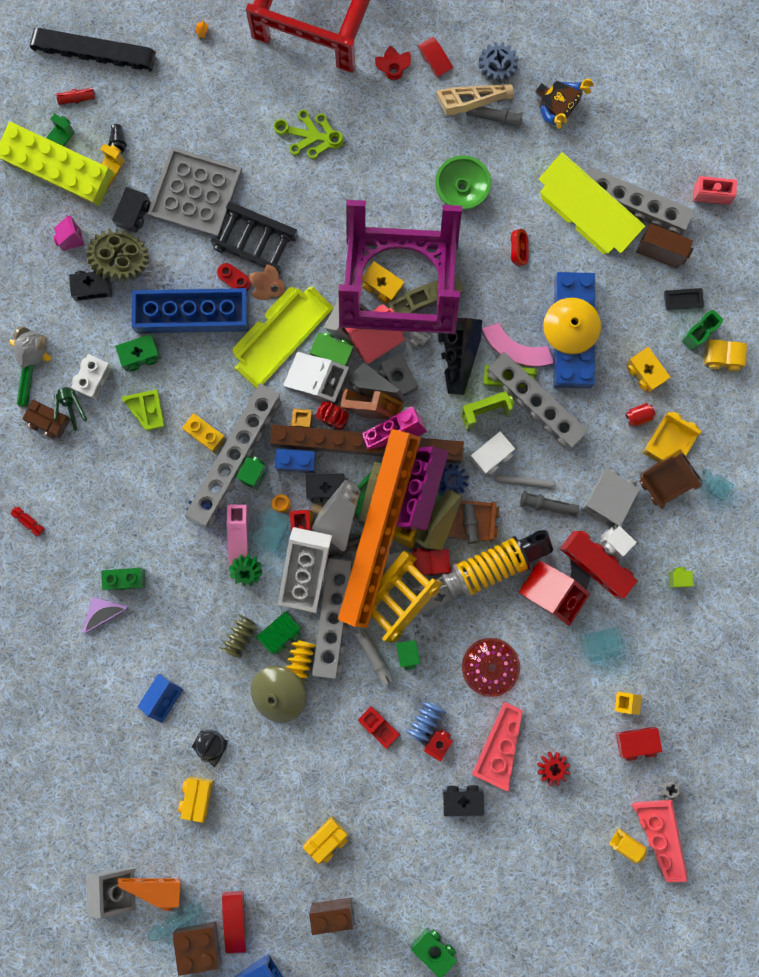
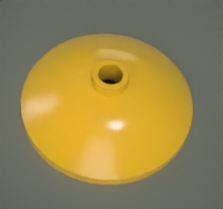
M565 298L557 301L549 308L544 318L543 331L549 344L557 351L565 354H580L589 350L598 340L601 332V321L596 309L588 302L579 298ZM571 320H576L577 325H573Z

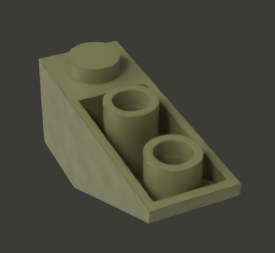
M448 489L433 507L427 530H417L414 541L425 548L443 550L463 496Z

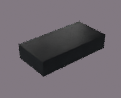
M702 288L664 291L666 310L704 307Z

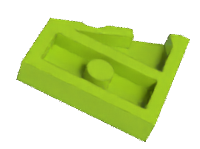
M157 389L121 397L122 401L146 431L165 427L159 391Z

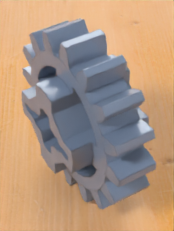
M495 42L494 47L488 44L487 50H482V54L479 57V69H482V75L487 74L486 80L493 78V83H495L496 79H499L500 83H503V78L509 81L510 75H515L519 58L515 56L516 50L510 51L511 45L504 47V42H502L501 46H498L497 42Z

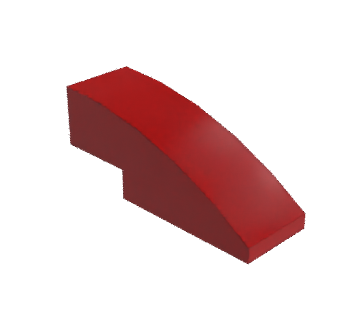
M244 891L224 892L222 894V915L226 953H246Z

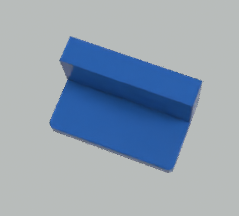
M158 674L139 703L138 708L148 717L163 723L182 693L183 688L167 680L163 675Z

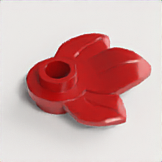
M392 46L387 48L384 57H375L376 67L380 71L385 72V75L390 80L400 79L403 75V70L407 69L411 63L409 51L399 55ZM395 69L397 73H391V70Z

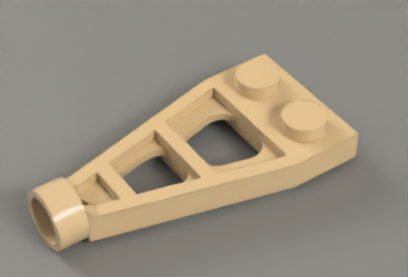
M512 84L453 87L436 90V98L445 114L453 116L501 99H505V101L514 98V90ZM480 94H490L484 97L480 96ZM472 95L474 100L462 102L459 96Z

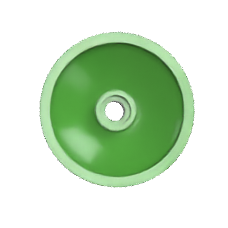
M460 155L446 160L440 166L435 178V188L439 198L446 205L462 206V210H469L485 201L490 192L491 177L488 169L480 160L471 156ZM464 185L466 188L461 190L459 186Z

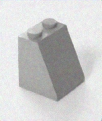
M605 469L580 509L609 528H616L622 525L640 490L636 487L637 484L630 479L624 480L613 469Z
M346 480L318 512L312 527L318 533L332 535L331 543L343 552L346 550L361 493L354 483H349Z

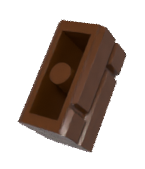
M32 400L22 420L27 422V427L35 431L38 428L44 430L43 434L51 439H54L55 436L61 439L71 418L58 412L57 421H54V409L36 400Z

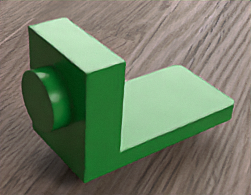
M54 113L50 120L55 127L46 138L65 146L75 132L70 125L71 122L62 115L60 117Z

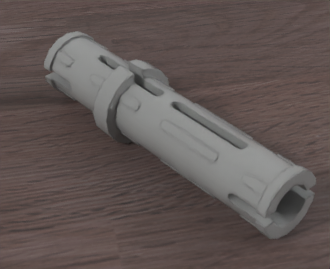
M366 629L355 634L373 666V672L377 673L383 687L394 681L385 666L386 662L382 661Z

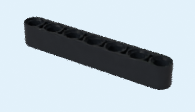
M43 28L33 29L30 48L33 51L40 50L43 53L53 55L57 53L70 58L74 56L87 61L91 59L103 64L108 62L120 67L130 66L131 69L137 70L147 69L149 72L153 69L156 52L149 47Z

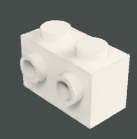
M88 354L81 361V369L78 375L73 377L71 388L82 395L96 400L112 366Z
M500 431L474 452L469 459L484 476L487 473L491 475L499 468L497 465L500 462L504 461L506 463L514 456L512 452L515 448Z
M620 526L607 529L600 536L602 540L599 542L604 547V552L608 555L611 554L616 559L623 557L637 543Z

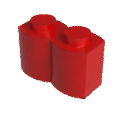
M443 547V550L433 549L432 551H425V548L413 549L414 552H410L417 558L413 566L424 576L451 573L449 549H444Z

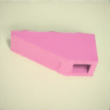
M227 505L229 565L232 564L234 558L238 559L240 554L244 557L249 554L248 505Z

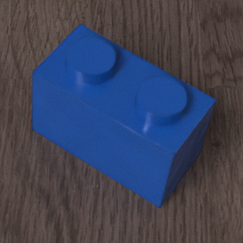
M276 449L275 469L276 471L315 473V451Z

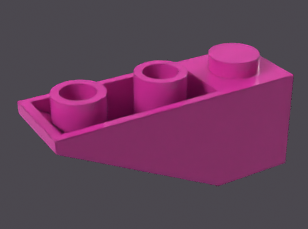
M412 406L363 432L362 435L369 450L387 446L391 429L416 436L426 433L427 429L421 415Z

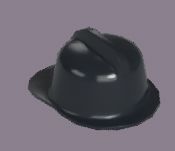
M201 730L192 748L201 758V761L205 760L215 768L227 748L228 740H225L218 731Z

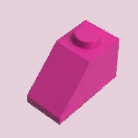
M71 215L63 219L54 228L56 234L53 235L54 242L63 251L84 245L81 229Z

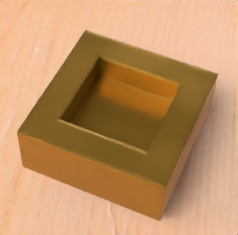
M293 409L291 426L311 428L312 410Z

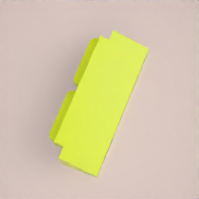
M563 152L558 155L538 179L545 185L540 191L541 199L565 221L575 223V229L602 254L610 253L614 248L622 253L646 227Z
M289 287L266 311L265 318L267 321L265 323L256 322L233 347L234 357L240 361L234 369L257 389L259 383L263 385L334 307L314 287H308L304 293L299 288Z

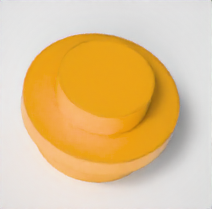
M205 20L197 23L195 33L198 34V39L200 37L205 39L209 24L205 23Z
M279 494L273 498L271 505L275 512L282 514L290 509L291 502L286 495Z

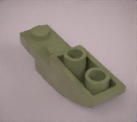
M455 274V291H460L461 294L465 290L458 275ZM438 280L405 293L404 296L389 302V307L395 313H415L426 307L437 305Z

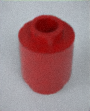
M644 403L629 409V412H626L625 415L630 420L628 422L630 427H637L653 421V416L656 413L652 405L649 406L648 403Z

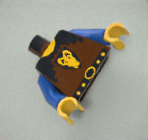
M585 79L583 82L577 83L555 81L551 88L541 83L535 93L542 97L539 108L544 122L557 125L558 129L562 128L563 123H568L567 117L580 102L583 95L582 92L590 94L591 90L589 87H594L592 80Z

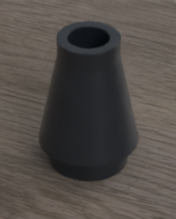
M120 124L111 125L108 146L114 145L123 153L127 144L122 126Z

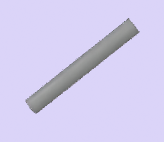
M496 474V482L553 489L554 481Z

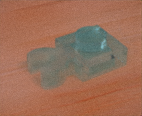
M703 470L702 473L707 476V479H702V485L709 486L706 491L720 501H724L734 487V484L719 474L714 478L709 470Z

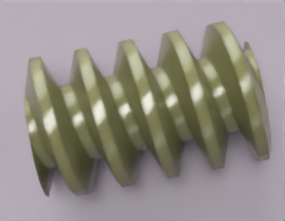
M239 613L238 615L242 620L234 621L238 627L230 628L234 634L227 633L226 636L230 640H223L222 642L226 647L219 648L233 657L242 658L239 650L246 651V647L243 644H250L247 637L253 638L255 635L251 630L257 631L258 627L255 625V622Z

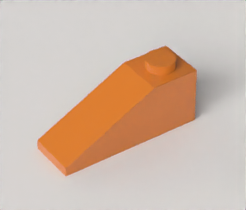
M118 878V887L161 908V910L171 911L174 907H179L181 882L178 878Z

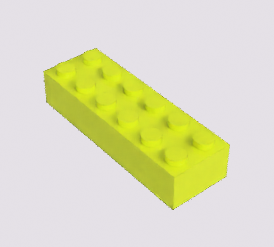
M10 121L0 140V159L97 206H100L107 192L108 185L115 174L110 168Z

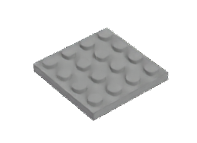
M171 147L151 202L148 216L219 238L228 213L226 206L233 199L242 168Z

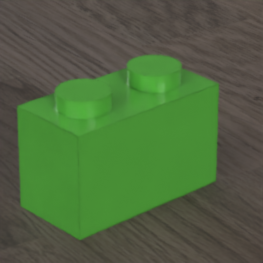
M318 332L310 350V355L347 366L354 348L346 340L341 339L339 341L334 339V336L324 332L322 334Z

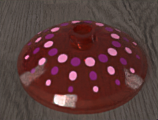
M484 638L473 643L465 652L462 660V674L468 686L476 693L488 697L500 696L508 692L517 682L520 674V661L515 650L507 642L497 638ZM492 663L496 666L494 671L489 670V665Z

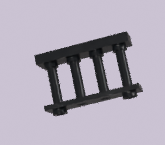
M229 201L226 210L230 218L220 240L211 238L210 241L214 247L213 249L219 253H224L225 251L263 268L267 264L271 265L281 274V267L277 264L287 242H290V240L296 241L298 237L297 229ZM242 219L246 221L247 225L237 247L227 244V240L236 221ZM259 226L263 228L264 232L254 254L243 251L253 228ZM275 233L280 235L281 239L269 262L260 257L270 235Z

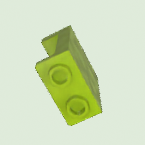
M507 391L462 406L460 414L466 431L474 428L476 415L501 407L505 417H508L513 410L514 401L512 396H508Z

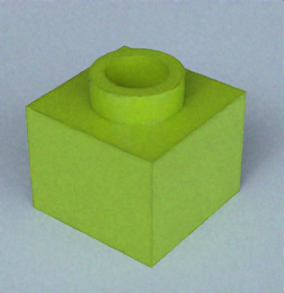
M686 567L674 568L673 572H669L670 588L694 586L693 571H686Z

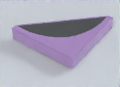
M93 597L82 632L87 633L127 610L128 606Z

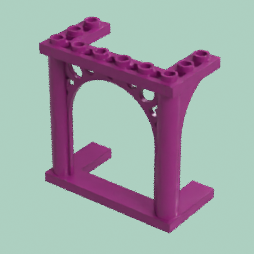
M347 200L346 239L348 248L344 285L339 284L338 289L339 328L455 334L460 291H455L456 250H458L462 206L443 205L441 230L433 231L366 227V201ZM366 245L377 246V248L370 249ZM391 249H408L428 258L438 274L437 315L360 311L362 274L368 261L375 255ZM427 249H438L432 253L427 252Z

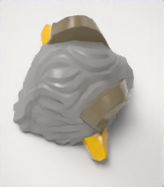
M20 326L15 330L13 334L15 340L10 339L9 341L10 345L14 347L15 358L20 367L37 365L42 360L48 362L52 359L46 351L47 337L38 332L30 331L26 327Z

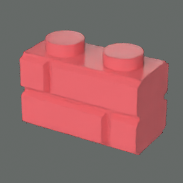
M699 176L694 183L693 201L730 205L736 198L737 180Z

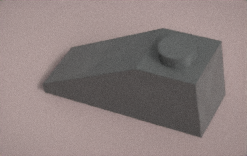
M364 362L348 377L352 384L350 386L351 389L358 394L361 393L366 398H373L374 391H380L403 403L406 401L398 388Z

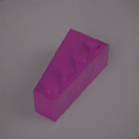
M433 446L418 448L396 527L412 531L427 530L449 451Z

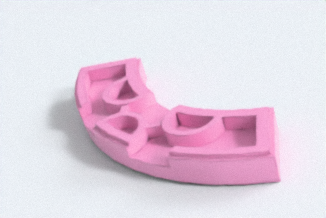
M500 323L482 328L483 335L489 345L500 355L505 352L517 364L529 367H543L554 364L548 346H523L513 341L504 332Z

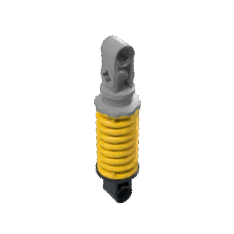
M539 530L521 540L513 536L511 539L502 542L500 546L496 545L493 549L489 548L487 553L483 551L480 555L468 558L467 561L453 564V572L448 575L443 574L442 577L435 579L443 583L440 591L436 596L431 597L418 614H423L451 599L454 600L460 594L470 598L477 592H481L480 585L484 589L489 587L488 581L491 586L495 585L494 578L500 583L502 582L501 575L504 579H508L509 574L515 576V569L518 573L530 570V562L547 556L553 551L548 532L546 530ZM420 586L411 591L418 596L425 587Z

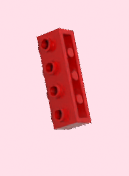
M573 531L559 550L616 599H625L638 581L633 577L634 574L629 569L621 567L619 565L620 562L615 557L606 554L603 546L591 541L588 533L585 531Z

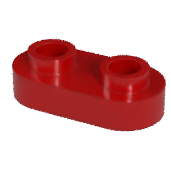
M522 228L514 230L511 234V261L518 267L526 265L529 261V239L527 232Z
M223 263L218 267V278L230 288H246L247 291L250 289L251 282L249 277L229 263ZM229 270V273L223 274V271ZM243 280L244 284L238 285V282Z

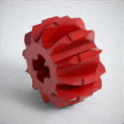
M325 401L319 405L316 418L331 428L342 430L348 422L349 414L339 406Z
M548 752L549 759L542 755L541 759L545 761L544 764L537 763V766L543 768L538 770L537 774H544L541 780L544 782L548 779L549 786H552L553 781H555L557 786H560L559 779L566 782L567 779L564 777V774H571L570 771L565 770L571 765L570 763H564L567 758L565 756L560 758L559 752L554 754V758L552 753ZM553 764H556L558 768L557 772L554 771L555 774H552V771L549 770Z

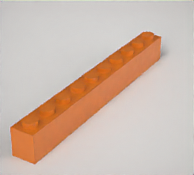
M391 429L338 617V620L354 627L368 628L421 440L419 436Z

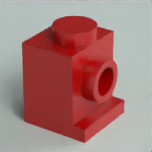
M443 729L440 732L435 730L423 751L441 762L453 742L450 739L451 734ZM437 741L443 742V746L441 748L436 747Z

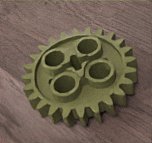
M116 228L113 233L108 229L107 234L101 231V236L95 234V239H90L86 257L88 258V264H91V270L96 269V275L102 273L103 279L110 277V282L117 279V282L120 283L121 279H124L128 283V278L135 281L136 276L141 277V273L146 271L149 262L148 248L144 247L145 242H139V236L133 238L132 232L127 235L126 230L119 233V230Z

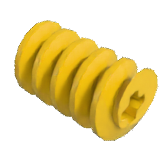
M298 640V642L291 644L296 648V650H290L294 657L288 658L292 665H287L285 668L293 671L303 683H306L302 679L308 678L309 675L304 671L311 669L306 663H312L313 660L308 656L315 654L310 648L316 647V644Z

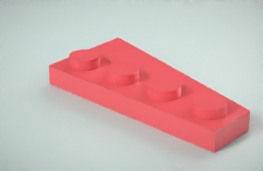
M503 702L472 771V775L508 792L523 710Z
M673 800L632 803L634 811L639 816V822L648 836V842L654 849L657 856L656 860L666 882H687L688 875Z

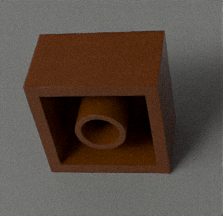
M216 922L176 928L172 935L178 976L219 969L222 962Z

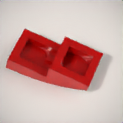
M434 36L418 45L423 58L429 63L437 78L453 69L450 60Z
M372 706L358 719L359 723L386 749L401 736Z

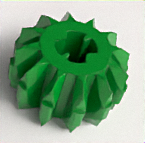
M240 554L239 558H234L230 565V577L235 579V584L241 582L243 587L246 583L252 586L254 582L258 583L260 576H262V564L257 562V556L250 558V554H247L246 557Z

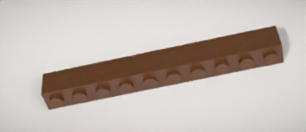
M272 425L270 444L272 447L380 457L384 456L386 446L368 450L362 432ZM421 438L418 448L433 446L449 451L446 462L461 464L464 441Z

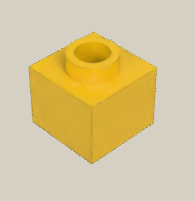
M617 692L615 711L640 715L642 695Z

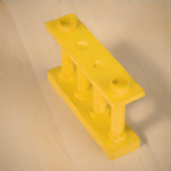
M406 551L400 554L382 576L371 614L387 632L382 639L390 643L400 639L404 629L431 597L438 594L443 584L441 581L433 578L429 581L413 566L417 558ZM407 571L425 587L418 596L401 581V577ZM394 586L412 602L405 611L389 596V592ZM381 601H384L399 616V619L393 626L376 610Z

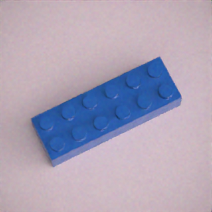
M557 272L554 278V303L565 298H579L595 308V273ZM571 320L573 325H577L576 320ZM595 344L589 350L580 354H565L554 349L553 388L591 389L595 384Z
M246 288L132 290V329L136 333L249 331V295Z

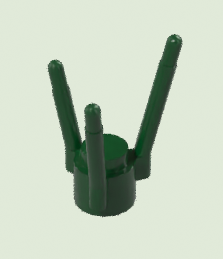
M63 387L57 390V394L54 395L53 420L57 421L60 403L63 407H68L73 429L77 431L72 408L73 401L83 421L86 422L87 418L76 397L75 390H72L70 387Z

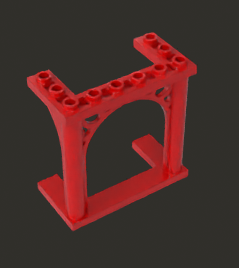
M254 0L253 4L248 3L246 14L253 39L269 44L271 39L270 27L334 49L336 67L351 73L354 72L356 67L354 40L370 0L351 1L339 34L270 11L273 0Z

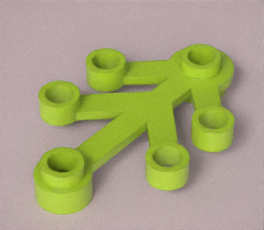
M304 109L298 112V119L305 124L308 130L288 126L287 121L284 119H278L274 122V131L277 135L284 136L290 134L305 138L297 144L290 145L289 150L293 156L299 155L302 149L317 140L323 141V143L315 148L311 147L307 151L308 157L312 160L316 159L318 154L328 148L338 149L344 143L342 133L331 128L327 122L326 115L323 113L316 116V123L323 127L326 134L320 133L309 118L308 111ZM302 113L307 115L305 118L300 117ZM323 117L325 120L323 122H319L318 118ZM280 126L285 128L283 131L278 130ZM337 138L338 142L334 143L331 140ZM297 147L298 151L293 152L292 148ZM315 151L316 155L311 156L309 153Z

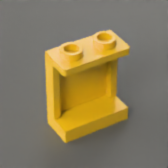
M668 412L663 417L642 453L657 462L680 449L686 456L702 431L698 429L699 427L695 423L683 420L680 414Z

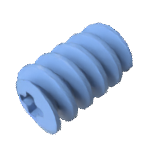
M431 701L430 703L423 702L426 710L419 709L418 711L422 716L415 715L414 717L418 723L411 722L410 725L413 727V730H406L412 738L425 745L423 740H430L427 733L434 734L431 726H439L435 720L441 721L443 719L439 713L446 714L444 709Z

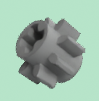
M410 332L408 335L411 339L409 344L416 349L419 345L424 348L431 338L427 332Z
M672 776L670 781L662 777L664 782L662 784L657 783V786L661 789L657 794L660 796L665 795L664 800L672 798L674 801H677L676 797L679 794H683L679 789L682 783H675V777ZM667 786L674 788L673 792L667 791Z

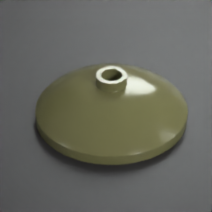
M268 666L259 671L251 683L252 701L257 710L269 720L280 723L289 722L296 719L305 708L307 696L304 684L288 668Z

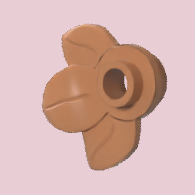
M266 265L264 273L255 272L249 275L252 285L256 288L252 296L258 300H268L271 296L279 297L285 291V285L279 279L278 270L271 265ZM276 285L278 287V291H274L272 289V286Z

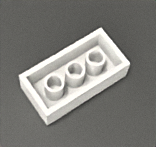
M293 527L287 548L278 605L316 613L332 535Z

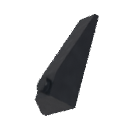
M457 318L455 334L438 333L439 343L444 342L445 352L441 353L442 360L446 359L448 368L444 371L448 394L465 395L481 341L482 320Z

